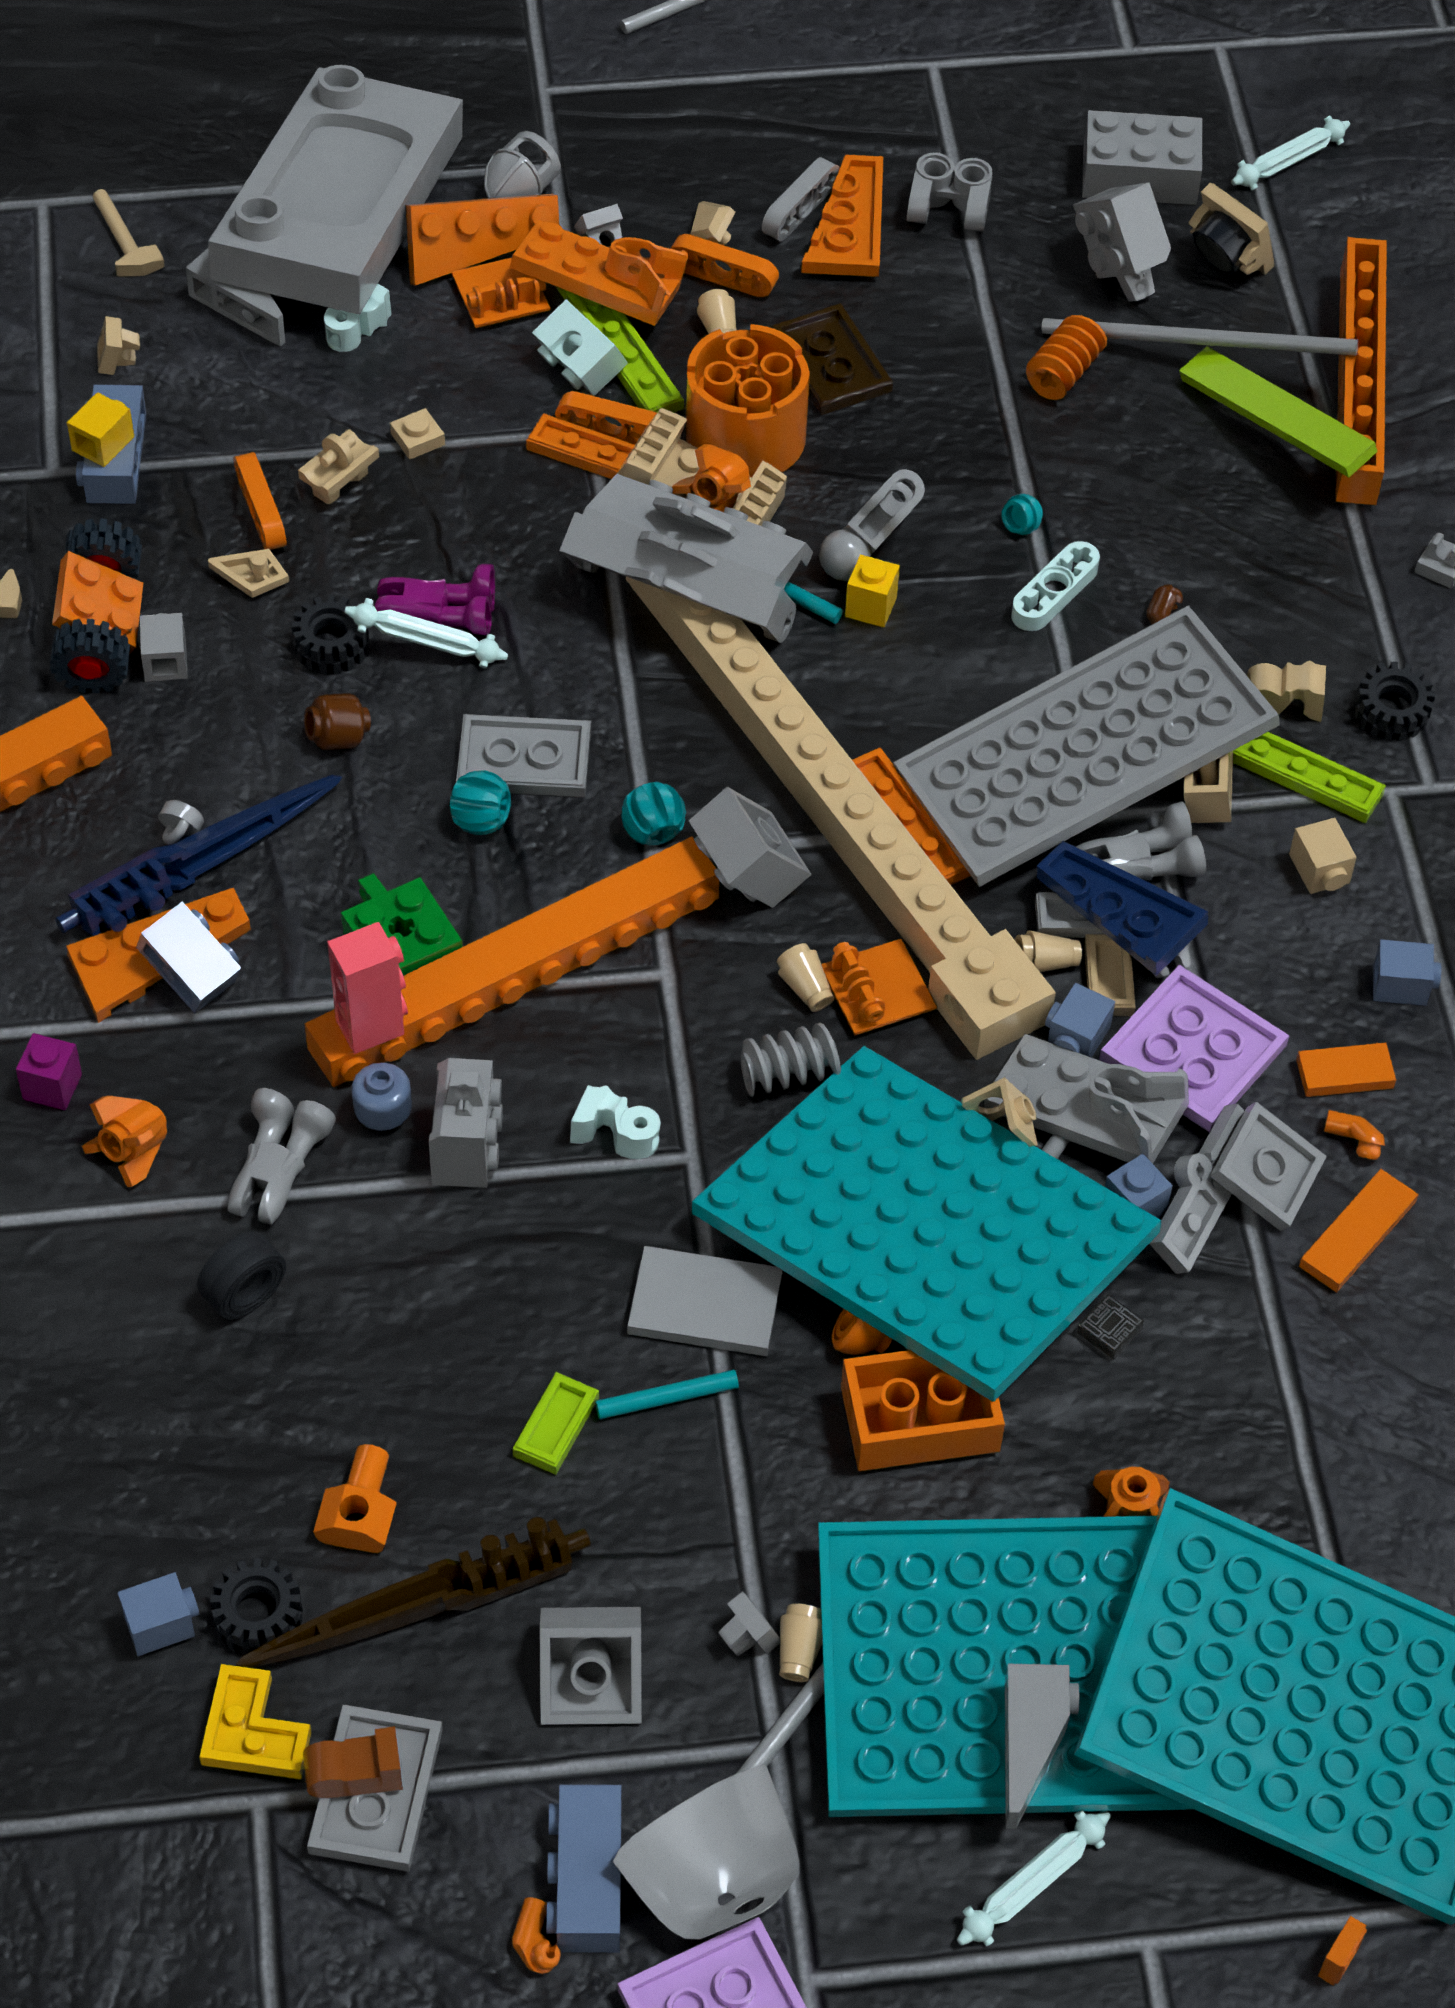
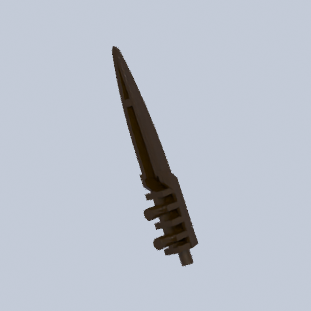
M534 1517L527 1523L529 1540L519 1543L513 1532L505 1536L506 1548L501 1550L500 1539L495 1535H486L480 1542L482 1558L472 1561L468 1550L458 1553L459 1562L445 1558L427 1565L428 1571L351 1601L284 1633L241 1657L236 1666L253 1668L361 1640L448 1610L468 1611L570 1572L573 1563L570 1554L590 1547L589 1536L585 1528L564 1535L556 1519L548 1521L546 1524L543 1518Z

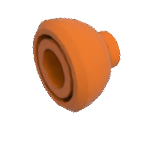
M845 1309L840 1313L832 1333L834 1349L851 1355L866 1354L873 1350L883 1353L893 1340Z

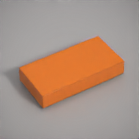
M1387 1043L1298 1051L1296 1061L1306 1097L1393 1089L1396 1083V1076Z

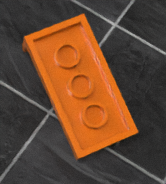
M538 220L514 252L510 268L655 326L680 288L688 260V253L684 250L678 251L655 245L649 240L632 237L616 239L609 248L599 244L597 240L591 237L579 236L564 230L556 223ZM640 249H647L650 252V257H643Z

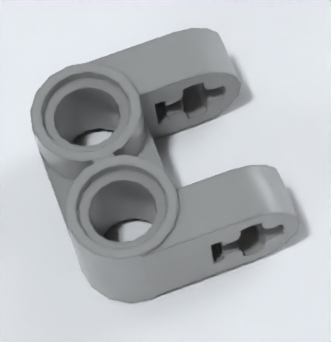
M928 153L921 156L916 163L909 198L907 222L927 224L930 207L944 206L952 199V203L956 208L966 212L964 229L984 232L992 183V168L989 163L978 158H966L954 166L952 159L945 154Z

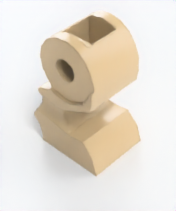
M1307 661L1302 665L1287 663L1284 668L1280 669L1273 664L1261 663L1248 669L1247 677L1278 714L1294 699H1301L1304 703L1303 714L1312 720L1322 721L1326 680L1325 665H1318L1312 661Z

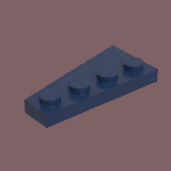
M1064 841L1037 865V879L1156 976L1208 925V911Z

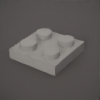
M1255 1102L1244 1111L1210 1177L1282 1231L1291 1226L1327 1156L1262 1105Z

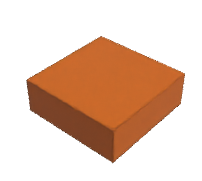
M1352 1916L1349 1917L1328 1952L1318 1977L1333 1986L1335 1983H1339L1364 1939L1367 1925Z

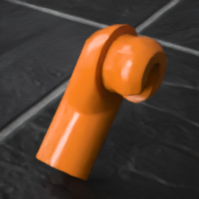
M1328 1110L1324 1132L1359 1140L1356 1149L1359 1157L1377 1160L1380 1157L1381 1145L1385 1146L1384 1136L1369 1121L1360 1116Z
M527 1897L523 1901L512 1936V1946L529 1970L544 1974L550 1972L558 1965L561 1953L557 1944L552 1946L541 1932L547 1915V1903L537 1898Z

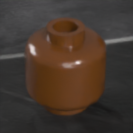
M351 693L320 695L305 710V732L308 739L314 741L322 750L352 749L359 746L364 733L369 732L371 727L370 713L368 708L362 707L359 699Z

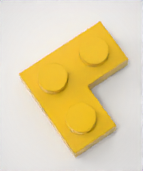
M221 1664L199 1756L201 1765L302 1779L304 1769L303 1751L309 1746L311 1726L305 1723L264 1718L272 1682L271 1671Z

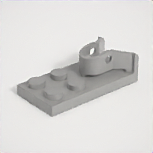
M1024 1034L994 1081L996 1082L1005 1077L1021 1093L1029 1098L1036 1112V1120L1033 1121L1034 1128L1053 1135H1059L1066 1140L1126 1162H1130L1143 1153L1153 1164L1189 1105L1188 1075L1180 1068L1177 1072H1143L1131 1066L1108 1064ZM999 1097L984 1099L985 1108L997 1107L1003 1102V1099Z

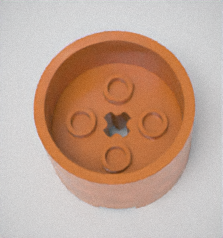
M755 324L750 325V330H736L723 333L718 329L702 338L691 351L687 364L686 442L697 448L703 444H711L739 455L746 462L750 477H753L762 461L769 463L780 472L789 469L801 456L806 443L810 371L802 355V347L793 338L779 330Z

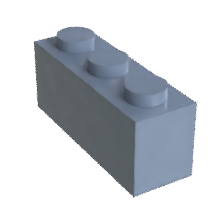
M94 385L92 397L99 392L112 400L121 401L130 408L134 438L105 467L85 457L84 461H78L76 467L77 485L84 486L87 503L136 504L147 414L143 386Z
M559 1785V1803H549V1835H558V1852H548V1884L558 1885L557 1902H547V1934H557V1946L560 1952L620 1953L621 1872L612 1861L621 1848V1785Z

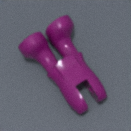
M478 565L473 572L471 581L462 584L446 583L445 579L428 581L407 577L382 578L378 582L377 594L379 598L375 601L374 607L377 612L393 610L444 626L467 630L475 635H487L491 631V612L494 611L495 605L494 565Z

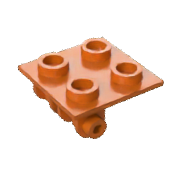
M512 258L452 272L453 279L475 328L549 311L550 306L543 291H546V283L510 268Z
M902 939L858 952L856 947L850 946L848 942H842L834 947L832 961L821 964L829 986L854 1036L937 1009Z

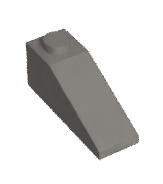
M208 248L186 267L190 297L279 347L285 343L283 314L270 294L210 280Z
M1009 1663L1007 1665L1005 1676L1006 1829L1017 1828L1066 1733L1070 1714H1078L1079 1684L1070 1683L1069 1665Z

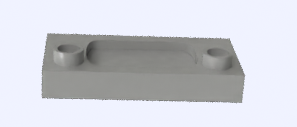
M334 65L327 68L319 67L208 241L210 280L360 315L407 234L406 205L425 203L462 139L463 99L365 78L360 70L348 65Z

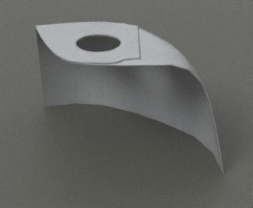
M766 1764L739 1772L721 1780L677 1805L634 1834L618 1850L612 1861L658 1920L673 1933L685 1939H702L763 1913L784 1895L799 1876L797 1848ZM724 1893H730L735 1896L734 1899L725 1905L718 1903L719 1896ZM764 1898L763 1902L753 1910L743 1914H734L743 1904L754 1899Z

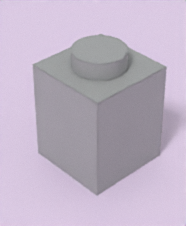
M159 613L156 615L140 616L141 658L145 682L188 679L186 636L182 613Z

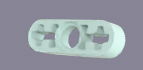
M1083 541L1067 545L1014 597L1011 615L1013 623L1025 631H1037L1045 627L1097 575L1100 559L1097 548ZM1073 562L1078 563V564L1074 567V571H1073V573H1072L1071 571H1072ZM1049 581H1059L1065 584L1067 588L1062 591H1052L1045 584ZM1038 599H1039L1040 602H1039V607H1038V611H1037V610H1034L1033 608L1038 604Z

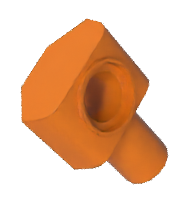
M369 1444L358 1446L347 1484L325 1489L313 1531L320 1542L371 1553L383 1551L397 1503L380 1493L389 1459L387 1451ZM353 1513L365 1515L364 1518L358 1521L344 1519Z

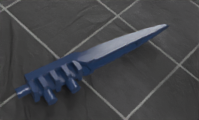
M330 775L232 815L173 845L153 848L68 894L72 909L55 918L58 928L62 933H66L81 925L84 930L95 936L101 933L99 923H101L109 930L112 929L115 932L122 931L127 925V919L136 916L133 908L135 903L138 902L146 909L150 908L153 911L160 910L164 906L165 899L173 895L172 890H182L195 883V877L239 853L295 817L335 787L342 779V776Z

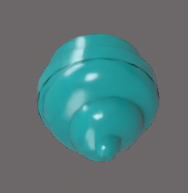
M1028 494L1012 496L1002 509V520L1005 527L1010 532L1020 535H1027L1037 530L1043 518L1041 504L1036 498Z

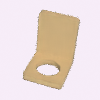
M1005 1077L961 1099L962 1106L966 1110H975L992 1121L1006 1114L1010 1130L1019 1139L1026 1142L1029 1147L1038 1145L1033 1121L1036 1120L1035 1109L1029 1098L1021 1093ZM990 1097L1003 1099V1102L994 1108H982L979 1106L981 1101Z

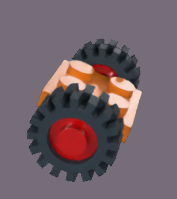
M101 518L99 524H95L93 519L86 520L85 526L79 522L74 525V530L70 529L68 532L64 557L60 562L52 625L61 628V630L57 629L54 633L50 658L51 674L55 673V679L58 682L65 680L64 686L69 689L74 685L78 686V692L85 693L86 688H92V693H100L101 687L106 692L113 690L114 685L119 687L123 684V679H126L129 655L136 648L143 582L136 580L139 575L142 551L139 536H133V530L130 527L121 530L122 523L114 521L113 526L107 525V519Z

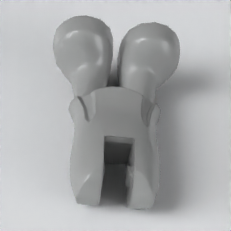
M1184 802L1168 806L1162 825L1155 829L1141 833L1136 829L1126 835L1095 839L1076 846L1142 880L1150 881L1153 877L1170 875L1197 877L1205 875L1206 872L1204 849L1199 837L1196 835L1192 836L1190 815ZM1171 850L1169 852L1151 856V853Z
M260 1088L255 1091L251 1100V1112L259 1123L258 1134L254 1144L251 1143L248 1146V1156L231 1188L227 1210L229 1213L241 1217L245 1216L257 1188L265 1189L259 1205L258 1220L259 1222L272 1225L284 1209L295 1177L305 1167L304 1160L315 1143L330 1134L336 1117L326 1106L309 1100L301 1101L294 1113V1107L286 1096L272 1089ZM293 1121L292 1132L285 1148L279 1143Z

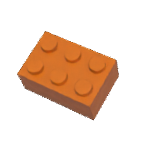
M911 1350L843 1359L841 1391L858 1471L1000 1452L1005 1422L999 1397L992 1402Z

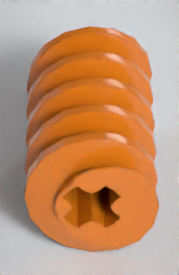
M1071 315L1066 317L1027 363L1026 375L1032 388L1039 395L1047 399L1059 400L1064 398L1067 391L1074 386L1075 381H1078L1083 372L1089 368L1091 362L1107 346L1105 332L1099 324L1085 316Z

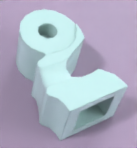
M377 284L360 315L328 307L324 314L328 346L338 352L352 351L361 343V335L371 336L378 327H386L387 320L392 315L389 290Z
M588 1085L571 1120L570 1143L584 1144L593 1141L596 1130L605 1125L609 1126L613 1132L616 1154L629 1159L648 1158L658 1149L660 1118L653 1109L646 1106L628 1108L627 1098L615 1095L606 1085L602 1087Z

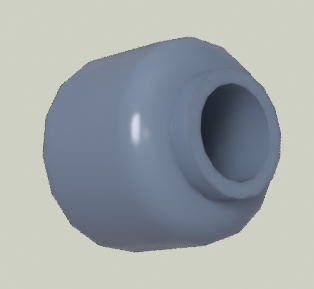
M385 1062L373 1063L362 1068L355 1075L351 1086L353 1109L360 1123L370 1129L383 1131L400 1126L408 1118L412 1109L410 1080L402 1069Z

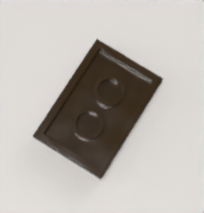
M841 303L770 326L787 334L802 347V355L810 371L808 396L820 415L892 392L893 381Z

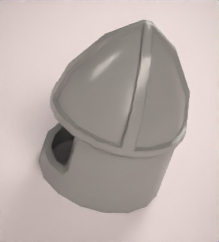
M519 132L505 147L492 155L486 166L484 189L487 198L541 195L543 190L560 173V161L553 147L534 132ZM530 141L545 153L546 162L538 170H536L527 157L519 153L518 146L522 142Z

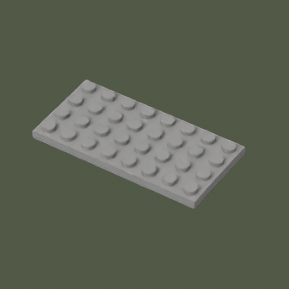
M1188 605L893 763L958 859L980 887L1060 844L1062 841L1077 835L1280 725L1279 714Z

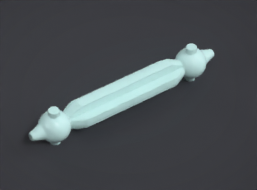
M1331 116L1324 118L1325 125L1323 128H1313L1257 157L1253 165L1246 164L1242 160L1237 163L1239 169L1231 181L1232 185L1250 187L1252 191L1258 187L1256 182L1259 178H1268L1324 149L1329 141L1336 142L1338 146L1344 143L1343 137L1346 129L1350 126V122L1332 119Z
M366 598L364 603L357 606L345 607L344 613L353 618L356 625H358L357 631L365 633L366 628L374 625L385 635L461 657L475 655L480 661L479 666L482 668H487L489 663H493L496 660H507L508 654L500 649L494 641L495 636L492 634H487L486 639L478 641L468 632L393 610L377 612L373 606V600Z
M1083 1810L1076 1812L1074 1816L1077 1821L1074 1831L1062 1833L989 1895L982 1910H973L971 1906H968L962 1911L966 1917L964 1918L963 1929L957 1938V1942L961 1946L972 1941H983L985 1946L992 1944L994 1939L991 1935L995 1924L1008 1922L1076 1863L1082 1857L1086 1845H1094L1096 1849H1100L1105 1845L1102 1838L1105 1834V1826L1111 1817L1110 1813L1103 1811L1094 1815L1085 1814Z

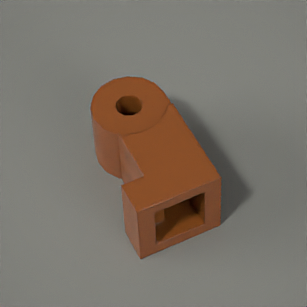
M395 1726L375 1729V1735L344 1739L345 1741L342 1742L333 1740L317 1742L309 1745L303 1751L306 1788L308 1794L313 1797L335 1798L403 1790Z

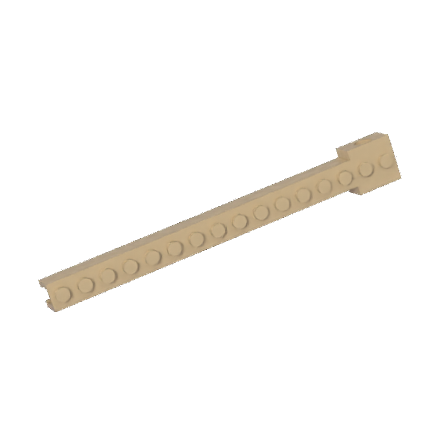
M626 577L630 586L929 971L928 990L937 1006V1010L974 1058L978 1060L1023 1037L1024 1034H1029L1045 1026L1046 1018L1055 1000L1056 992L1006 929L992 936L989 935L740 618Z

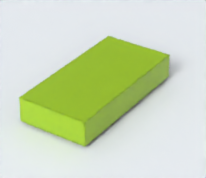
M556 1372L513 1447V1456L556 1475L591 1414L595 1401L599 1399V1390Z

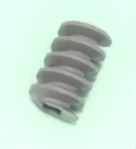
M816 1023L812 1028L811 1034L807 1028L803 1026L798 1027L795 1030L794 1039L788 1031H780L777 1043L769 1034L761 1037L759 1047L752 1038H747L743 1041L741 1068L746 1089L751 1097L754 1096L756 1082H760L766 1093H770L774 1078H778L782 1087L788 1089L790 1075L792 1074L796 1075L801 1085H806L807 1072L810 1070L813 1071L819 1082L824 1080L825 1067L830 1066L833 1073L835 1072L837 1075L841 1073L835 1042L828 1029L822 1023Z

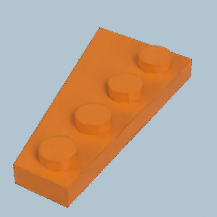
M845 155L832 186V194L823 208L819 226L815 228L808 253H805L802 260L801 273L879 277L884 156Z
M542 194L406 205L410 284L416 286L453 271L461 270L517 250L538 220L553 222L559 225L558 195Z
M234 887L185 904L190 911L195 909L203 915L209 924V932L220 944L222 942L229 944L251 930L249 918ZM170 910L127 924L122 931L115 932L110 930L66 946L68 957L98 1023L112 1015L111 1009L126 1000L129 1003L134 1002L146 994V988L163 978L139 952L136 946L141 933Z

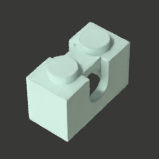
M567 299L532 332L541 344L537 349L540 355L552 367L557 363L564 366L566 369L561 374L576 390L584 386L593 396L628 364L616 345Z

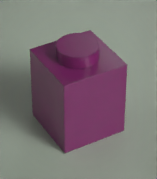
M35 1033L32 1034L16 1068L23 1100L66 1110L82 1076L76 1044Z

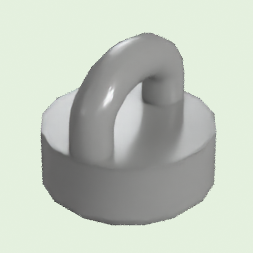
M177 800L166 801L158 815L159 821L166 827L162 839L167 845L176 843L183 835L191 836L199 832L204 823L203 816L198 810Z

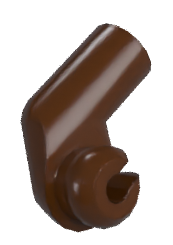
M1167 584L1160 586L1154 591L1146 611V616L1151 625L1170 616L1171 611L1178 608L1176 602L1182 603L1183 595L1178 588Z

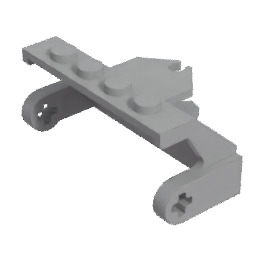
M616 474L585 507L583 514L574 513L559 551L577 568L595 573L599 567L759 625L764 630V637L782 643L789 634L796 614V604L784 591V588L798 564L808 566L813 551L806 542L785 535V528L769 521H763L762 525L759 526L747 521L748 515L736 509L725 507L724 512L710 508L711 502L698 495L688 493L685 499L672 494L673 488L662 482L651 479L647 485L620 474Z

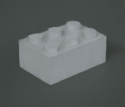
M1088 110L1083 148L1082 198H1089L1114 187L1149 182L1155 201L1158 203L1197 205L1202 175V118Z

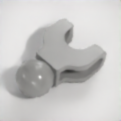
M907 469L895 472L843 529L833 531L825 537L820 545L819 559L822 568L829 576L836 580L849 581L860 554L871 557V554L921 501L925 487L918 474ZM904 481L906 483H909L913 489V492L907 485H905L902 482ZM892 493L900 495L903 502L895 500Z

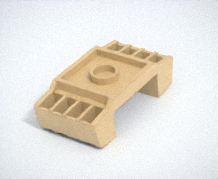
M661 408L650 421L617 474L647 485L652 479L670 487L682 479L694 476L699 470L695 453L697 447L680 439L687 419L672 411ZM765 461L761 462L753 477H750L751 487L738 494L733 509L748 515L747 521L759 526L762 525L763 521L770 522L785 497L787 481L786 475ZM674 494L685 499L687 497V494Z

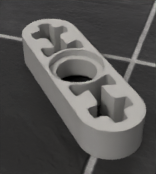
M822 157L817 158L769 207L762 222V232L778 241H784L832 192V186L840 169L839 166Z

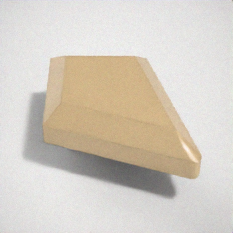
M705 201L700 202L691 235L721 245L727 244L731 239V234L727 231V228L735 211L730 206Z
M270 549L208 559L210 569L252 598L289 582L288 574Z

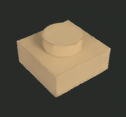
M426 408L390 422L391 435L409 460L445 445L444 432Z

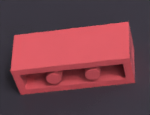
M376 922L327 941L335 1018L353 1053H359L404 1035L403 1016L408 1014V1009L401 990L406 988V983L399 967V963L404 961V957L397 939L394 936L388 938L381 924Z

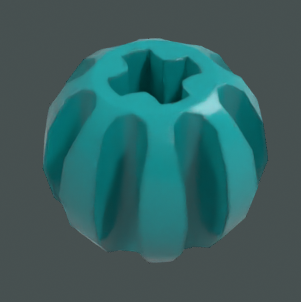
M486 770L469 772L459 777L453 787L450 798V812L453 822L465 832L474 835L493 833L502 828L510 812L511 795L508 784L497 774Z
M650 782L635 788L625 797L621 817L624 828L633 840L640 844L653 846L672 840L682 831L685 823L686 809L683 799L673 787L660 782Z

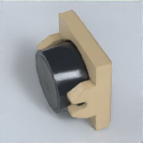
M1209 183L1201 191L1203 204L1196 210L1189 221V225L1192 227L1190 233L1193 236L1195 246L1211 265L1224 274L1232 275L1240 268L1247 275L1256 270L1266 275L1274 267L1268 222L1214 183Z

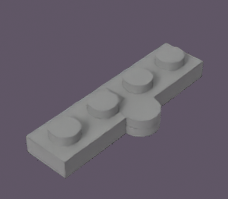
M1239 1104L1224 1106L1199 1153L1184 1155L1176 1161L1174 1176L1180 1188L1162 1218L1160 1233L1149 1243L1176 1274L1190 1272L1232 1194L1211 1178L1210 1174L1244 1113Z

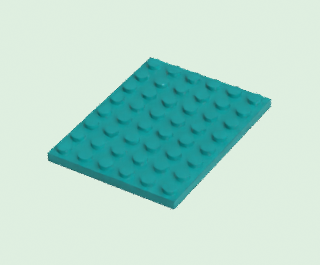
M863 1046L841 1066L840 1074L837 1075L834 1072L692 1201L693 1215L992 1402L1030 1366L1160 1233L1162 1221L1038 1147H1029L1026 1142H1023L1014 1133L975 1110H966L958 1100L866 1046Z
M1169 1488L1162 1499L1073 1755L1444 1923L1453 1925L1455 1923V1616Z
M1157 1516L818 1522L828 1816L1006 1813L1005 1676L1008 1663L1069 1665L1070 1683L1079 1684L1078 1714H1070L1066 1733L1025 1813L1079 1812L1082 1810L1090 1812L1193 1809L1073 1755Z

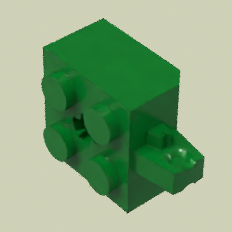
M374 873L358 880V885L360 886L359 894L363 903L341 912L343 935L379 922L388 938L394 936L397 939L404 957V961L399 963L403 976L462 948V939L421 877L387 891Z

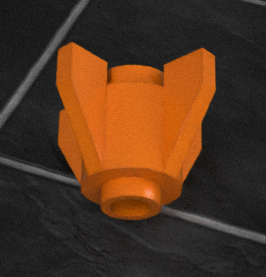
M703 444L695 450L699 470L694 476L682 479L672 486L673 494L694 492L695 495L710 501V505H713L710 508L724 512L725 507H734L739 493H743L751 487L749 468L739 455L711 444Z
M102 1096L89 1105L98 1125H103V1129L99 1131L98 1137L82 1145L85 1154L96 1153L102 1150L105 1156L114 1162L126 1161L118 1166L126 1186L133 1187L147 1177L159 1147L166 1138V1117L159 1107L145 1100Z
M1132 1466L1124 1469L1101 1470L1094 1476L1093 1486L1107 1499L1106 1513L1103 1517L1157 1516L1159 1498L1168 1491L1170 1484L1163 1475L1148 1471L1142 1467Z

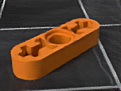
M679 235L670 248L678 251L684 250L688 253L685 274L756 297L768 296L779 279V272L776 266L769 260L694 235ZM715 260L726 263L731 268V271L719 267Z
M576 391L565 393L555 411L556 418L632 444L637 443L650 421L657 414L654 411ZM605 417L617 420L622 426L611 424Z
M255 452L233 457L241 491L264 549L273 550L287 546L280 514Z

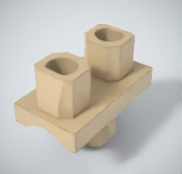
M350 429L341 436L330 434L322 440L323 450L298 469L299 479L312 487L314 496L326 504H331L340 497V489L349 481H360L368 474V466L379 458V449L374 445H368L361 441Z

